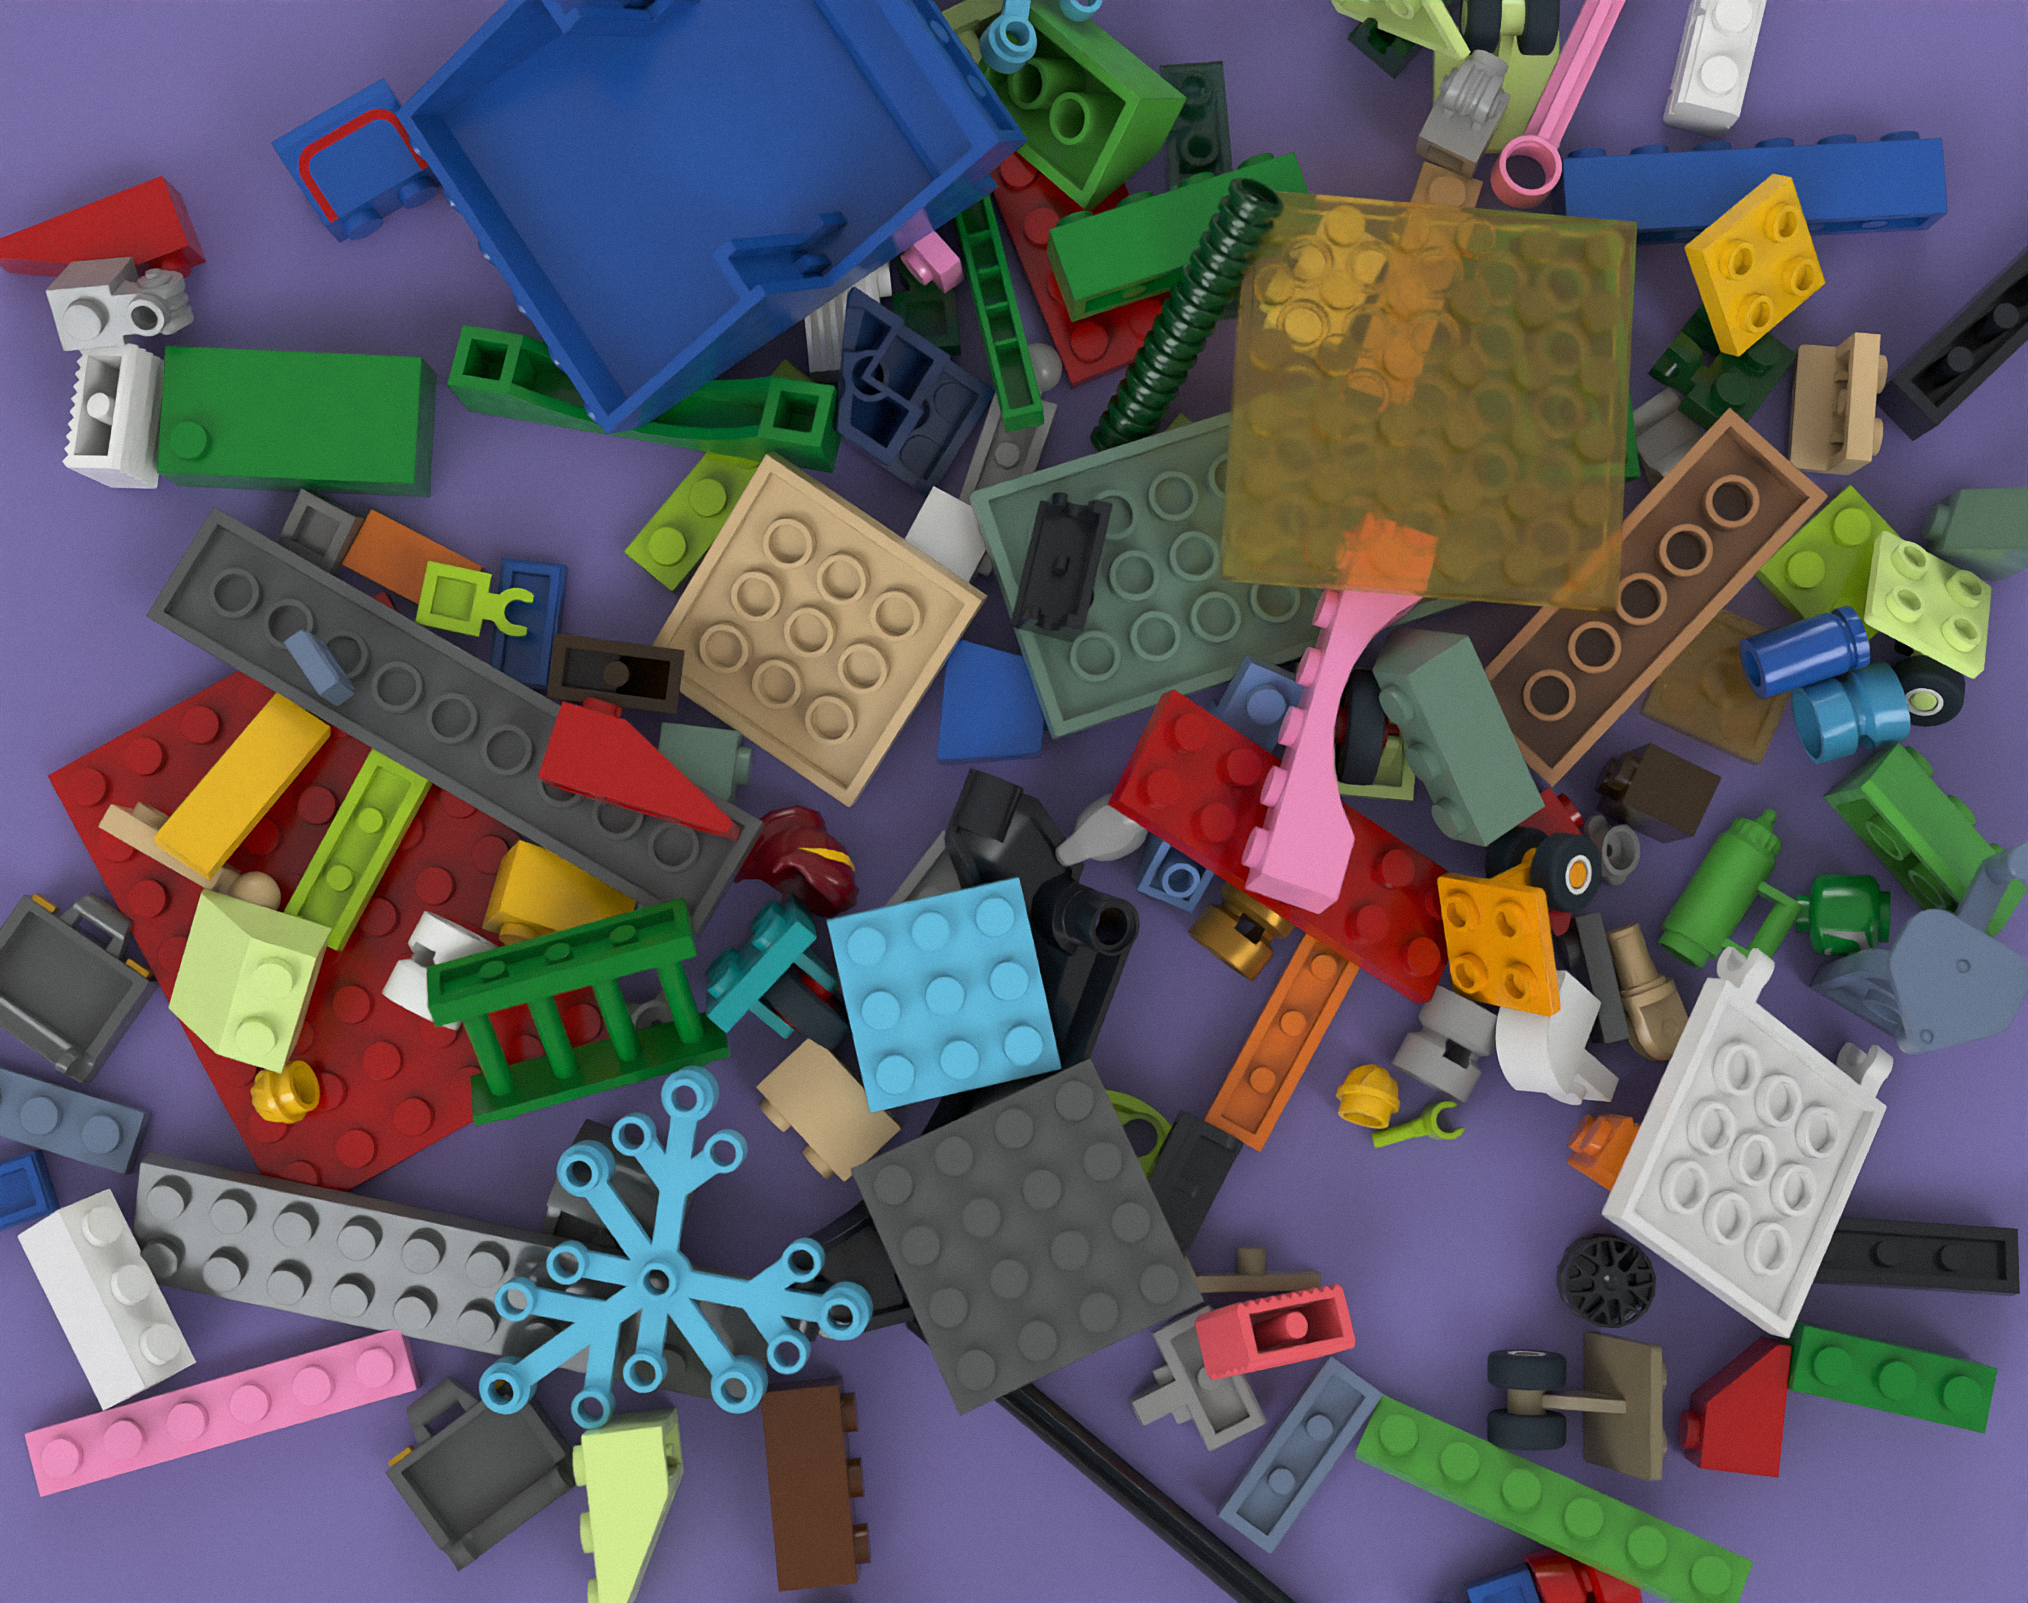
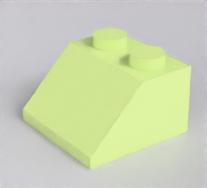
M204 888L200 895L168 1008L216 1054L282 1073L298 1042L332 928Z

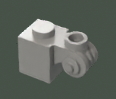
M1474 50L1469 61L1465 60L1459 69L1453 67L1450 75L1444 77L1439 88L1441 92L1418 135L1415 154L1472 180L1506 113L1511 97L1510 94L1502 89L1504 75L1508 70V65L1502 59L1483 50Z
M133 257L71 262L45 290L63 351L126 346L135 334L142 336H153L158 333L170 335L194 321L192 307L187 304L189 296L184 292L186 285L183 275L176 271L154 268L147 270L144 276L138 278Z

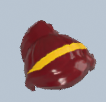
M796 805L771 810L759 819L766 826L734 878V883L737 884L742 880L760 879L782 894L781 903L793 892L811 909V912L826 918H832L841 912L845 913L857 905L859 888L855 880L853 862L846 848L826 832L825 821L819 811Z

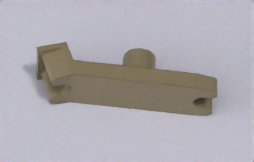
M1237 1247V1272L1194 1273L1188 1257L1186 1256L1185 1258L1200 1293L1301 1291L1321 1287V1273H1318V1271H1266V1247Z

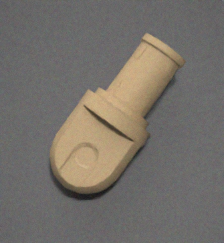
M1639 922L1629 923L1606 932L1615 975L1621 987L1619 992L1630 1034L1628 1041L1636 1054L1650 1061L1671 1060L1689 1020L1672 977L1666 978L1664 974H1658L1646 947Z

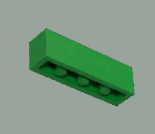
M1294 152L1274 158L1272 153L1259 154L1242 162L1235 171L1216 177L1211 172L1199 173L1183 180L1175 190L1153 196V193L1149 191L1139 192L1121 200L1115 209L1093 215L1091 211H1079L1058 221L1055 228L1049 229L1046 253L1071 322L1171 291L1174 283L1181 280L1180 274L1184 265L1191 263L1189 260L1194 248L1200 246L1199 239L1203 231L1210 229L1208 224L1212 215L1220 212L1218 205L1222 197L1230 195L1228 187L1232 179L1251 178L1265 184L1279 196L1284 205L1281 216L1273 220L1274 227L1270 235L1263 237L1264 245L1261 251L1253 254L1255 258L1253 264L1311 246L1320 220Z

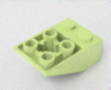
M677 1407L612 1415L600 1428L588 1429L581 1436L582 1445H577L573 1448L575 1481L577 1486L587 1485L589 1512H582L580 1516L582 1548L584 1553L594 1552L596 1579L588 1580V1603H634L684 1473Z

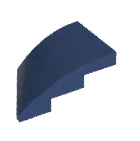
M851 287L846 302L834 431L883 470L927 498L933 486L937 488L994 396L995 390L951 361V356L904 325V319L858 288Z

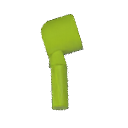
M1452 1101L1432 1102L1425 1106L1419 1118L1371 1133L1375 1149L1426 1135L1436 1140H1449L1461 1136L1465 1127H1455L1443 1132L1439 1129L1436 1121L1437 1115L1442 1109L1452 1108L1458 1104Z

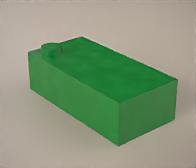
M165 346L157 473L179 487L300 492L301 488L312 489L317 493L430 497L437 373L422 357Z

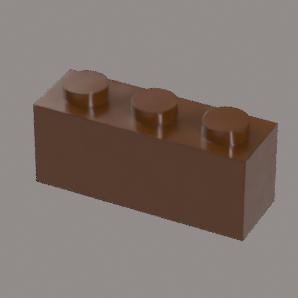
M842 1376L770 1383L765 1395L761 1399L779 1592L857 1584L861 1572L860 1564L871 1563V1546L868 1523L856 1524L854 1498L865 1497L862 1458H850L848 1432H858L859 1430L855 1392L844 1393Z

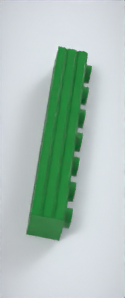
M988 194L955 216L953 222L1005 433L1044 424V410L990 194Z

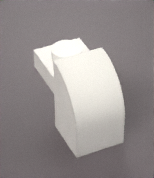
M1556 970L1561 1010L1550 1017L1500 1006L1496 1024L1497 1055L1504 1076L1515 1090L1547 1093L1550 1097L1571 1105H1580L1583 1099L1611 1102L1619 1078L1585 1049L1601 1002L1567 971Z

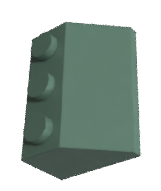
M1398 627L1391 631L1372 670L1382 691L1379 694L1382 709L1388 718L1398 726L1408 747L1405 752L1407 763L1413 773L1424 782L1434 804L1431 808L1432 816L1440 830L1450 839L1486 847L1545 806L1469 635Z

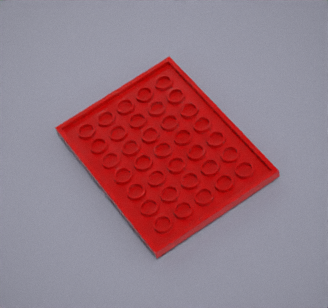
M383 591L372 597L399 613L390 594ZM240 671L233 673L48 775L120 912L133 920L131 932L169 1003L200 895L204 887L98 826L111 804L134 809L138 801L169 817L173 815L276 693ZM316 715L314 716L330 726L331 736L226 861L227 864L240 870L241 875L247 872H262L273 878L279 886L281 893V902L277 911L282 913L372 750L370 746ZM432 784L343 951H336L328 946L326 947L298 1042L288 1060L290 1062L302 1060L307 1063L313 1070L319 1085V1103L315 1109L308 1111L301 1121L286 1124L284 1122L264 1120L253 1106L251 1088L255 1085V1076L264 1068L216 1054L178 1018L261 1175L349 1192L474 1122L472 1117L470 1076L483 1072L463 1022L457 1031L444 1026L435 1027L434 1022L393 1002L383 995L382 991L399 960L411 959L413 951L408 942L424 911H429L446 918L489 940L498 947L506 946V944L499 940V934L482 929L502 857L519 840L524 841L520 833L439 786ZM592 986L553 995L572 1048L610 1038ZM524 1003L488 1013L508 1065L546 1055L527 1004Z

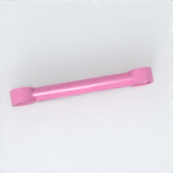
M1626 0L1584 1L1523 135L1514 138L1504 147L1491 169L1490 181L1492 189L1496 196L1506 205L1516 209L1533 208L1541 204L1558 183L1562 173V161L1557 149ZM1515 155H1525L1535 159L1545 172V185L1534 190L1518 186L1507 173L1506 159Z

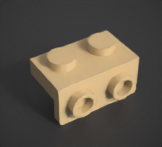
M1855 332L1837 347L1802 344L1796 349L1795 353L1798 356L1794 360L1787 459L1800 471L1849 476L1872 462V456L1878 454L1883 438V422L1881 418L1875 417L1877 393L1880 394L1885 386L1888 370L1887 357L1879 355L1881 334Z

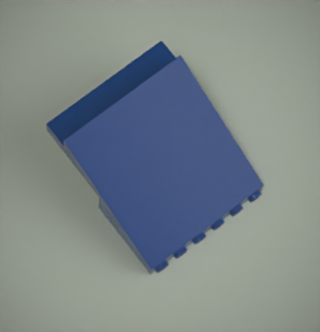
M507 0L395 113L409 134L408 140L412 149L428 163L444 187L443 193L447 202L463 216L478 239V247L482 255L498 269L513 292V300L517 308L533 322L548 345V353L552 361L568 375L583 398V405L587 414L595 423L602 427L606 434L642 428L712 379H715L913 244L999 188L990 172L1028 141L933 0Z

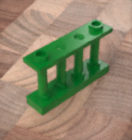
M685 897L426 967L427 1007L435 1027L458 1021L463 1022L483 1072L470 1076L472 1117L476 1127L498 1120L514 1119L527 1112L673 1073L686 1066L702 1067L713 1061L731 1057L727 1033L707 1017V1011L698 1012L681 961L697 956L692 919ZM656 968L673 1021L635 1030L617 978ZM592 986L610 1038L572 1048L553 995ZM525 1003L528 1005L546 1055L508 1065L488 1013Z

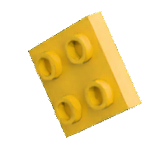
M1770 175L1684 247L1720 352L1737 357L1743 354L1826 283L1793 179L1789 176Z

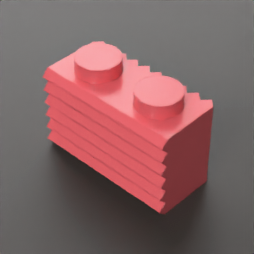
M1337 1283L1288 1294L1259 1298L1253 1301L1249 1300L1243 1303L1238 1302L1198 1315L1195 1321L1206 1373L1211 1380L1316 1359L1352 1349L1356 1342L1344 1290Z

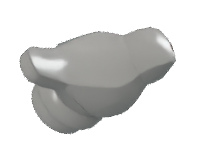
M1110 793L1098 798L1079 814L1075 822L1074 833L1056 848L1055 854L1057 860L1065 867L1087 859L1099 862L1113 861L1137 850L1145 841L1148 830L1107 805L1113 794Z

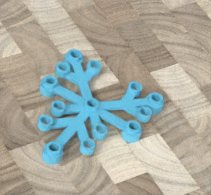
M686 1066L673 1073L665 1081L661 1091V1100L664 1109L671 1116L666 1150L656 1137L657 1130L653 1120L643 1113L634 1112L626 1115L615 1124L612 1130V1141L616 1149L624 1155L635 1156L660 1191L653 1240L650 1239L610 1183L615 1174V1160L611 1151L604 1144L594 1140H583L567 1149L561 1155L557 1165V1176L560 1184L570 1194L577 1197H586L628 1257L588 1250L582 1243L568 1240L559 1244L549 1253L546 1261L548 1274L554 1281L564 1285L573 1284L580 1278H587L624 1285L625 1287L605 1300L538 1287L534 1282L525 1277L512 1278L502 1285L496 1292L494 1301L496 1310L506 1320L520 1321L529 1314L574 1323L525 1358L505 1356L495 1361L485 1370L479 1382V1392L484 1404L492 1411L499 1414H512L522 1409L535 1395L540 1379L590 1345L584 1389L574 1398L571 1412L576 1423L583 1428L597 1429L603 1426L614 1414L616 1408V1400L611 1391L621 1324L641 1308L642 1313L636 1352L627 1360L623 1369L626 1384L636 1392L648 1393L656 1389L665 1379L668 1365L663 1353L670 1315L712 1374L711 1393L715 1402L725 1411L735 1414L748 1412L759 1403L768 1387L767 1372L764 1366L754 1357L743 1354L733 1355L694 1299L743 1308L769 1344L767 1349L769 1364L774 1370L782 1374H792L799 1371L811 1353L810 1342L806 1335L799 1330L793 1329L784 1316L817 1322L826 1335L836 1340H850L857 1337L870 1322L873 1314L872 1299L869 1293L856 1283H836L824 1295L787 1288L794 1282L803 1283L812 1280L823 1268L825 1263L824 1250L813 1239L799 1238L793 1241L784 1251L781 1259L751 1280L693 1270L689 1259L679 1250L687 1195L717 1173H729L735 1170L744 1162L748 1152L746 1140L739 1132L724 1129L709 1138L704 1146V1150L693 1157L698 1122L715 1108L719 1099L718 1083L708 1070L699 1066ZM679 1086H689L695 1091L697 1095L695 1107L687 1108L679 1103L677 1099V1089ZM634 1123L642 1128L644 1132V1142L642 1145L631 1144L626 1139L624 1134L626 1124ZM726 1140L735 1147L736 1158L734 1161L725 1162L717 1156L715 1152L717 1141ZM575 1161H583L590 1166L592 1171L590 1182L579 1181L574 1176L572 1168ZM796 1250L809 1252L814 1259L813 1269L801 1270L797 1268L792 1259L793 1252ZM561 1252H569L576 1257L578 1261L577 1272L570 1273L561 1267L559 1262ZM658 1269L666 1273L669 1278L668 1289L659 1290L651 1284L649 1280L651 1270ZM509 1289H518L525 1295L527 1301L525 1309H517L510 1304L508 1300ZM837 1304L847 1306L853 1314V1322L847 1325L837 1323L831 1315L832 1306ZM788 1341L795 1344L800 1352L799 1359L797 1361L783 1359L778 1350L779 1343ZM644 1360L651 1363L656 1372L655 1379L645 1380L641 1378L636 1372V1362ZM730 1378L741 1380L747 1389L746 1396L736 1398L729 1394L726 1388V1380ZM497 1379L506 1380L511 1384L513 1388L512 1398L506 1399L497 1393L495 1389V1381ZM586 1397H594L601 1402L603 1406L602 1416H593L586 1411L584 1407V1399Z

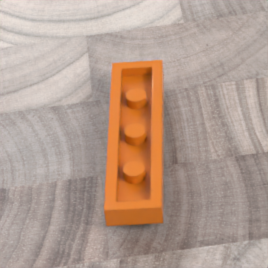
M1304 932L1202 1120L1261 1152L1360 967Z

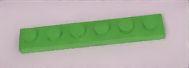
M1385 1395L1376 1404L1355 1452V1459L1669 1603H1738L1754 1562Z

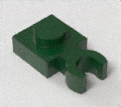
M903 251L897 256V269L900 283L908 291L892 292L894 313L905 320L904 325L950 356L961 355L955 287L944 294L932 280L923 286L901 260L900 256L906 252Z

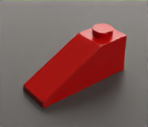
M163 176L0 238V267L13 274L58 277L71 262L133 257L138 278L144 276L147 270L159 268L161 270L180 272L185 279L191 274L190 268L207 262L181 194Z
M585 697L582 707L562 701L538 778L553 788L725 839L738 841L741 829L630 723L620 718L623 711L622 708L590 697Z

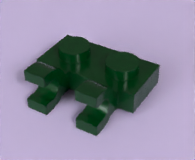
M1702 303L1647 374L1663 385L1673 387L1684 395L1685 398L1677 410L1705 431H1708L1729 408L1748 423L1798 355L1768 332L1739 357L1720 352L1705 306ZM1700 348H1703L1715 357L1709 367L1703 364V353Z

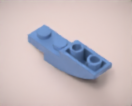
M1246 653L1221 701L1212 698L1206 711L1271 753L1278 741L1283 719L1290 706L1297 707L1304 686L1295 683L1296 674ZM1151 833L1134 885L1139 892L1193 913L1214 873Z

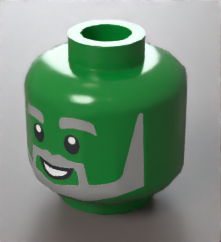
M1820 873L1814 877L1811 883L1810 894H1797V902L1804 909L1796 920V932L1809 933V945L1817 955L1846 957L1865 949H1877L1879 942L1889 943L1891 892L1880 891V885L1875 877L1868 874Z

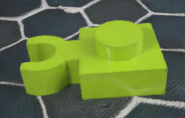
M428 560L415 623L425 627L480 638L483 620L494 622L496 627L507 636L515 638L525 637L528 628L508 622L505 617V610L514 601L533 604L535 596L522 588H510L499 595L489 593L492 574Z

